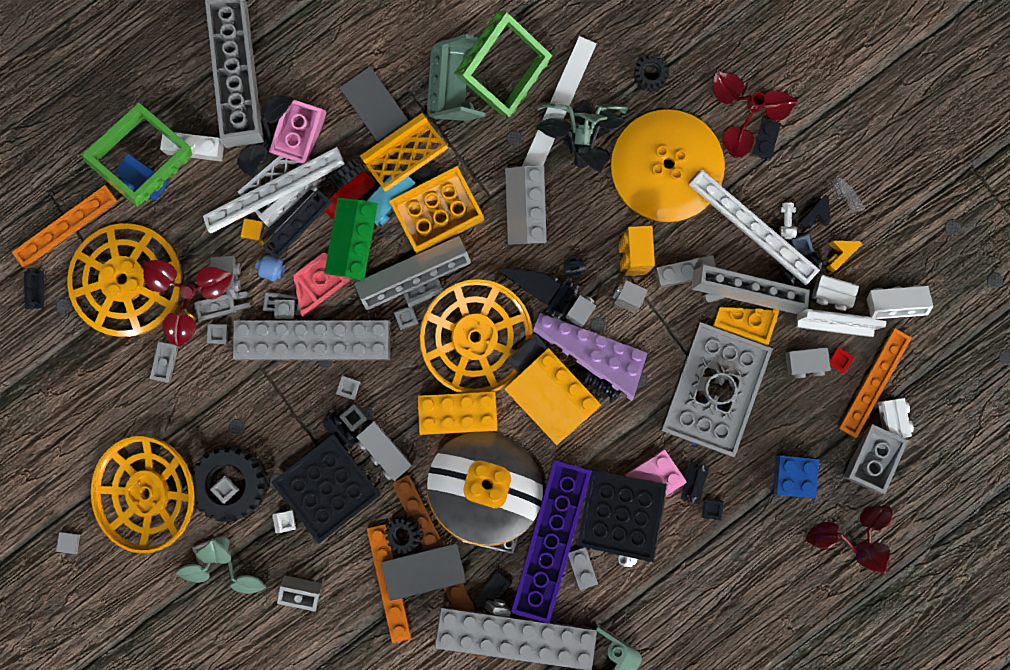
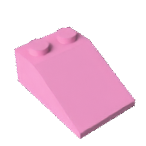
M294 100L279 119L269 152L305 164L321 132L327 112Z
M664 449L624 474V476L668 484L666 496L687 483Z

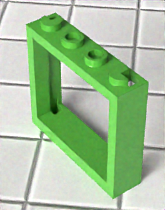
M497 11L454 74L500 115L510 117L517 110L520 101L526 97L532 84L538 80V75L548 65L552 55L507 12ZM508 25L538 55L503 104L471 75L505 26Z
M137 103L86 150L82 156L86 164L138 207L144 201L147 202L150 195L155 190L158 191L168 177H173L182 164L188 163V159L192 156V150L186 142L144 106ZM145 118L180 149L143 185L133 192L104 167L99 160Z

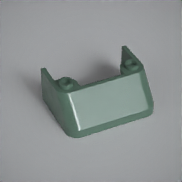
M464 34L438 42L433 46L430 58L427 115L429 117L462 121L485 117L484 112L474 110L473 104L465 101L466 84L454 74L478 37Z
M595 623V630L612 641L607 650L609 658L616 663L612 670H637L642 661L640 652L598 623Z

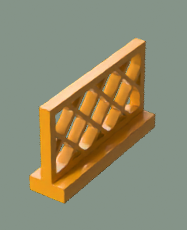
M421 113L360 155V157L386 192L444 152L448 147L424 114ZM430 130L429 138L421 137V135ZM411 142H415L413 148H405ZM419 142H427L426 149H418ZM432 143L441 144L436 149H430ZM397 152L399 153L397 159H390L392 155ZM412 153L410 160H402L403 154ZM416 153L424 154L422 159L414 160ZM383 163L382 170L373 169L379 164ZM388 164H396L394 171L386 170ZM400 164L408 165L407 169L399 171ZM392 175V179L384 184V176Z

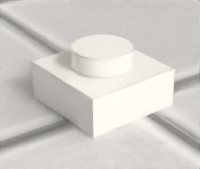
M293 510L272 514L275 533L296 529Z

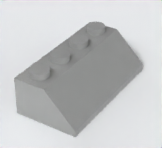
M544 165L505 168L508 245L547 243Z

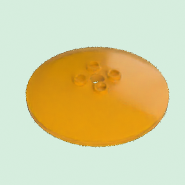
M657 110L635 119L623 130L617 139L611 158V175L616 191L621 199L637 214L658 222H678L691 218L703 211L710 203L689 186L690 182L703 170L719 185H722L725 171L723 151L713 131L697 117L677 110ZM666 159L672 160L674 167L671 169L665 168L664 161Z

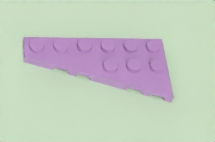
M539 314L533 330L535 333L549 343L558 345L563 349V353L572 355L580 365L600 379H606L613 384L612 387L617 391L620 389L627 394L628 399L633 400L647 352L548 315Z

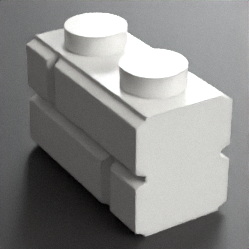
M820 275L817 277L812 298L817 299L816 303L828 305L830 303L834 304L836 309L846 311V309L854 306L859 285Z
M905 398L878 402L882 429L901 438L911 437L914 427L912 421H909L908 418L910 406L907 401L905 402Z

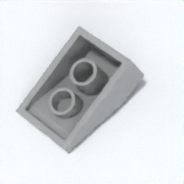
M871 424L852 456L843 478L876 493L886 494L908 440Z

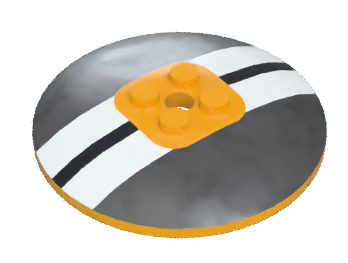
M471 432L451 440L435 456L427 477V496L435 517L449 533L471 544L494 546L517 538L529 528L540 510L543 486L535 461L520 444L506 436L493 432ZM489 481L492 484V488L489 490L484 489L482 482Z

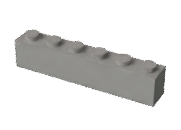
M457 236L354 284L366 310H369L470 264L471 261L460 237Z
M702 265L693 271L692 290L794 314L808 309L809 290L707 265Z

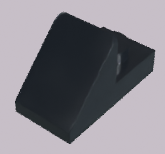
M827 195L823 196L796 225L801 231L806 227L810 229L817 220L825 227L830 225L829 197Z

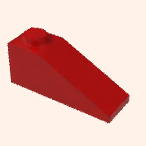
M363 171L329 199L332 203L324 212L334 220L338 198L363 200L378 184Z

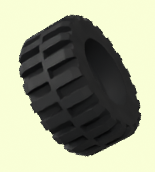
M222 447L209 451L207 455H203L199 459V463L194 465V473L191 474L194 485V502L198 504L196 508L200 512H205L206 517L215 518V521L231 522L249 516L255 509L259 508L260 502L266 496L265 488H268V482L265 480L267 473L262 468L264 465L256 459L257 456L243 448ZM223 466H234L244 475L246 482L245 491L238 500L223 504L210 490L212 488L213 476Z

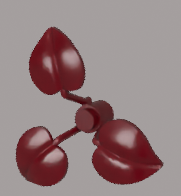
M717 71L714 75L713 91L720 102L731 104L735 99L737 101L748 100L747 107L750 110V114L741 129L730 127L723 135L724 147L733 158L745 156L753 147L754 136L751 132L744 131L755 112L761 108H766L765 113L768 118L774 121H782L790 115L798 103L797 99L780 91H769L765 95L761 92H755L752 96L748 94L747 96L739 97L744 91V84L739 77Z
M149 260L143 263L144 281L148 288L155 292H164L170 284L171 286L179 287L180 295L185 298L178 315L169 313L163 321L165 336L172 344L180 347L190 340L196 331V323L189 315H182L189 299L194 297L198 290H201L203 297L206 299L220 297L229 287L232 273L217 267H205L197 274V284L189 281L183 285L182 283L172 282L177 277V271L170 263L161 260Z
M886 505L873 506L864 510L860 516V522L863 526L868 527V542L862 541L858 543L857 547L842 533H838L839 526L833 522H823L813 527L806 536V542L814 547L827 549L834 546L838 541V537H840L856 553V560L861 566L886 574L891 554L890 549L883 543L872 544L871 530L882 531L886 529L892 521L893 511L890 506Z

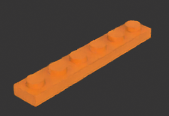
M104 185L12 251L13 255L23 268L28 267L117 203L118 200L108 186Z
M896 328L892 329L838 427L839 430L857 438L912 337Z
M383 524L367 528L391 641L396 643L409 640L412 637L403 598L392 601L389 599L381 562L394 559L392 547L388 546L390 541L385 539L388 534H385L387 525Z

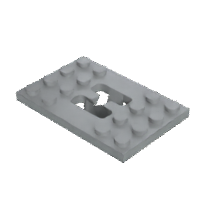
M700 322L661 431L735 457L773 348ZM706 368H711L717 373L710 377H703ZM731 376H733V377H735V378L738 379V384H737V386H736V382H734V379H733ZM712 378H715L714 383L723 386L726 379L729 380L732 387L729 399L724 402H717L719 397L709 394L708 386ZM698 390L704 391V395L708 399L705 404L696 401L695 397ZM731 402L727 412L717 408V405Z

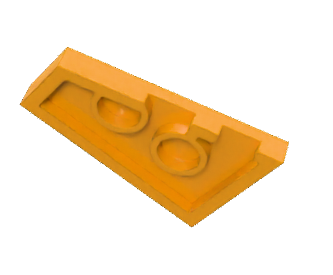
M720 307L717 311L713 327L767 346L770 342L779 310Z

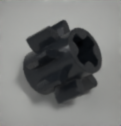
M576 255L567 257L568 262L563 263L566 277L571 276L572 280L581 278V273L585 272L582 258L577 259Z

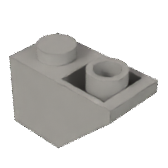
M234 256L211 258L210 267H217L232 273L230 285L225 292L233 299H237L238 291L241 289L238 274L241 273L240 263L236 262Z

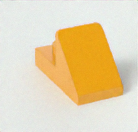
M832 241L828 243L839 255L835 253L828 260L830 264L826 269L830 273L836 271L862 243L860 241Z

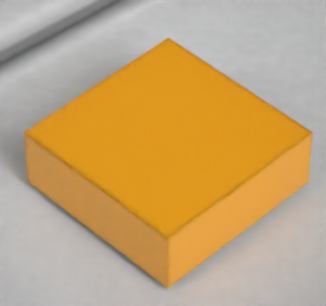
M244 218L241 238L260 241L264 222Z

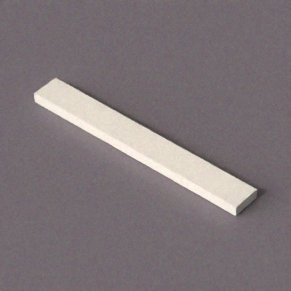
M579 36L550 103L570 106L597 43ZM548 107L543 120L550 118L564 120L567 111ZM538 130L522 166L544 165L555 138H551Z
M336 147L203 215L208 232L213 233L344 166L345 163L340 150Z
M703 170L690 182L689 186L805 285L820 271V269Z

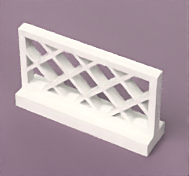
M279 156L243 186L238 193L242 196L250 188L256 189L262 186L261 179L264 176H271V181L275 176L279 177L287 173L289 164H298V167L303 164L288 158L284 160L285 157ZM278 164H285L284 173H275V168ZM322 176L275 200L272 204H268L262 213L259 210L254 212L270 227L291 209L312 186L316 187L326 177Z
M806 309L798 313L796 328L874 337V330L886 327V321L871 319V317L812 309Z

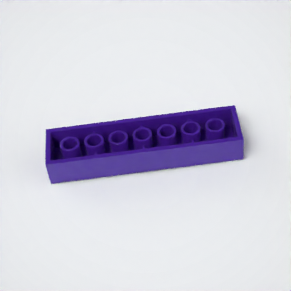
M553 460L511 613L550 623L591 470Z

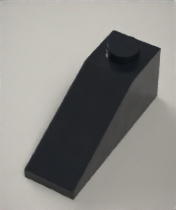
M502 268L500 271L503 276L546 305L550 303L561 286L558 283L560 280L551 274L547 276L542 273Z

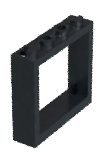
M312 186L259 242L267 252L278 260L332 202L319 189Z

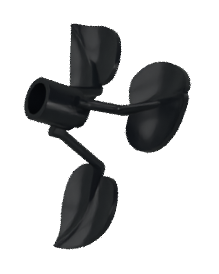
M273 96L263 105L261 113L264 117L262 120L268 137L263 136L264 142L256 143L251 148H245L239 154L237 163L245 174L254 178L265 157L269 158L274 155L269 152L273 137L267 122L274 123L279 120L294 101L292 97Z
M600 111L599 114L606 116L607 119L596 123L598 125L589 146L579 145L577 148L574 144L572 131H570L571 124L563 119L550 118L543 120L536 126V129L555 139H562L569 135L572 153L575 154L574 164L581 168L589 165L601 173L610 161L611 155L601 147L592 148L598 131L601 127L607 131L617 130L623 125L624 118L609 111Z

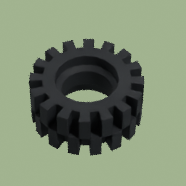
M649 54L647 57H642L635 67L634 80L637 82L638 87H643L642 90L644 91L645 89H648V92L652 90L657 91L658 88L663 87L669 76L667 62H663L662 57L660 59L657 58L658 55L654 54V57ZM650 66L655 67L658 70V77L653 80L647 79L644 75V70Z
M355 157L329 179L340 190L364 171L365 168Z
M408 515L400 516L387 525L386 528L388 529L385 530V534H388L385 539L390 541L388 546L393 545V551L398 549L397 553H407L420 544L419 542L422 541L420 536L423 535V531H419L422 527L421 525H416L418 523L417 520L412 521L414 517H408ZM400 527L408 531V541H404L399 536Z

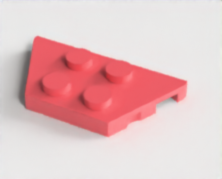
M323 252L293 275L300 312L303 317L352 280L324 274L327 253Z

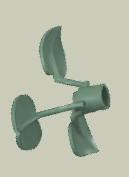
M547 103L537 108V111L549 107L569 112L573 133H575L574 144L590 145V137L595 124L600 120L607 119L606 116L599 114L600 111L617 109L623 114L627 112V107L614 104H596L595 107L598 108L595 114H573V107L558 103ZM574 116L585 118L584 125L578 124V128H576Z
M225 537L212 538L205 546L198 550L197 557L207 562L203 568L197 564H190L176 571V575L182 579L200 583L209 579L210 574L207 570L210 563H228L231 580L233 581L230 587L233 590L243 594H252L263 590L267 586L260 579L250 575H243L237 578L234 576L231 552H228L230 540Z

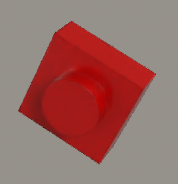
M839 347L836 348L829 358L830 366L841 374L846 372L854 360L853 356Z

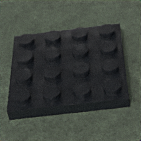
M334 434L271 482L318 544L380 496V493Z
M591 469L578 546L655 562L668 484Z

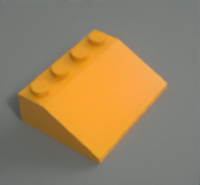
M458 166L389 201L416 254H420L484 221V216Z
M549 348L504 389L556 446L601 406L595 397Z

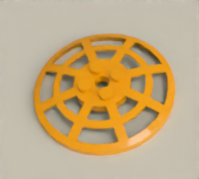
M130 223L109 225L91 234L74 253L67 278L69 297L78 315L95 330L117 337L142 335L161 325L166 315L177 304L180 298V288L174 287L170 300L160 296V292L147 289L145 287L143 266L137 261L142 252L150 260H158L155 254L146 247L153 237L165 248L172 262L168 263L177 271L175 283H182V269L176 252L155 231ZM134 229L144 232L145 235L139 243L128 239L116 240L114 230ZM107 232L108 243L97 248L90 257L81 252L91 240ZM128 245L135 247L130 257L120 256L117 246ZM110 248L112 258L105 262V264L95 260L100 253ZM79 259L86 263L82 276L83 287L73 290L72 274L75 263ZM93 267L100 271L98 282L88 284L89 271ZM121 274L127 276V281L124 284H119L118 277ZM101 289L103 294L107 296L102 307L94 300L91 292ZM85 294L89 303L99 312L95 322L83 313L77 304L76 297ZM140 294L150 298L142 307L137 310L134 309L132 300L136 299ZM113 301L124 302L127 313H115L109 311ZM155 302L166 307L155 320L143 327L140 326L137 316L146 312ZM106 316L115 319H129L133 330L117 331L102 327Z
M480 279L455 283L444 289L434 298L423 316L419 334L423 360L428 370L439 382L456 392L481 393L498 391L509 385L519 375L513 369L508 376L497 382L493 371L502 366L508 356L515 351L512 349L514 340L512 325L520 322L524 323L525 341L533 335L530 316L521 300L511 290L501 284ZM481 285L491 287L492 289L487 298L477 296L464 298L461 287ZM454 290L457 301L451 304L441 317L431 314L435 305L445 295ZM499 291L512 300L520 312L519 315L509 318L505 310L494 302ZM479 302L484 303L479 314H469L466 303ZM459 307L462 317L455 324L447 321L448 315ZM491 307L501 315L503 321L494 324L487 317ZM427 321L437 324L435 333L437 348L427 353L424 336ZM442 327L452 331V342L443 346L441 344ZM507 328L506 346L497 342V331ZM474 331L479 333V339L476 342H472L470 339V335ZM455 349L461 355L458 366L454 365L445 353ZM493 350L502 352L503 354L498 361L490 366L486 357ZM440 356L443 362L451 370L455 371L452 383L436 371L430 360ZM468 360H479L482 370H465ZM463 375L469 377L485 375L490 384L488 387L476 389L464 388L459 385Z
M134 436L113 444L100 458L92 477L91 503L99 526L112 542L131 552L151 553L170 546L185 531L190 522L194 507V485L185 461L173 447L154 437ZM142 442L144 453L133 455L126 460L118 453L121 448L129 444ZM150 442L159 444L167 449L174 456L171 463L163 457L153 454ZM111 458H113L120 467L114 476L112 486H101L105 468ZM145 459V470L137 472L131 466L133 462ZM153 460L160 462L166 467L162 474L153 470ZM179 464L186 477L188 493H182L181 481L175 470ZM124 471H126L131 477L126 487H119L121 477ZM171 474L175 480L177 492L169 491L166 480ZM146 488H147V489L149 490V492H150L149 498H146V496H145V489H146ZM101 494H112L113 505L119 517L111 524L104 513ZM119 495H125L129 506L125 512L121 507ZM169 499L177 500V503L170 516L165 507ZM182 501L188 502L187 513L178 531L174 520L180 512ZM134 513L144 517L143 527L135 524L129 518ZM160 514L165 523L158 527L150 528L152 516ZM124 523L131 530L142 533L139 545L125 540L115 530ZM166 528L169 529L172 535L171 539L162 544L147 546L149 534L161 532Z

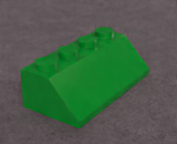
M337 199L324 274L358 281L364 280L378 203L358 199Z

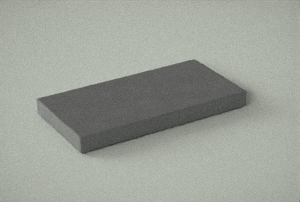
M368 67L339 87L378 143L409 122L371 67Z
M457 543L381 562L390 601L466 582Z

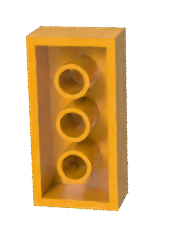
M652 226L628 227L620 241H618L619 253H622L619 266L623 276L647 275L655 266Z
M496 392L418 396L420 435L498 431Z

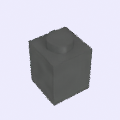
M353 404L339 416L351 431H356L369 419L357 404Z

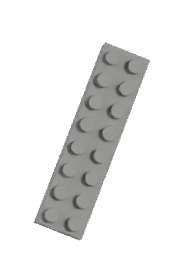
M205 0L220 139L225 148L262 143L264 141L246 0Z
M234 321L233 359L390 360L391 322Z
M440 606L434 646L435 649L592 670L597 631L589 627L555 622L545 623L534 619L497 616L491 613Z

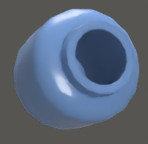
M270 254L264 255L262 259L259 258L255 266L258 269L259 277L272 282L282 278L286 267L281 258L276 260Z

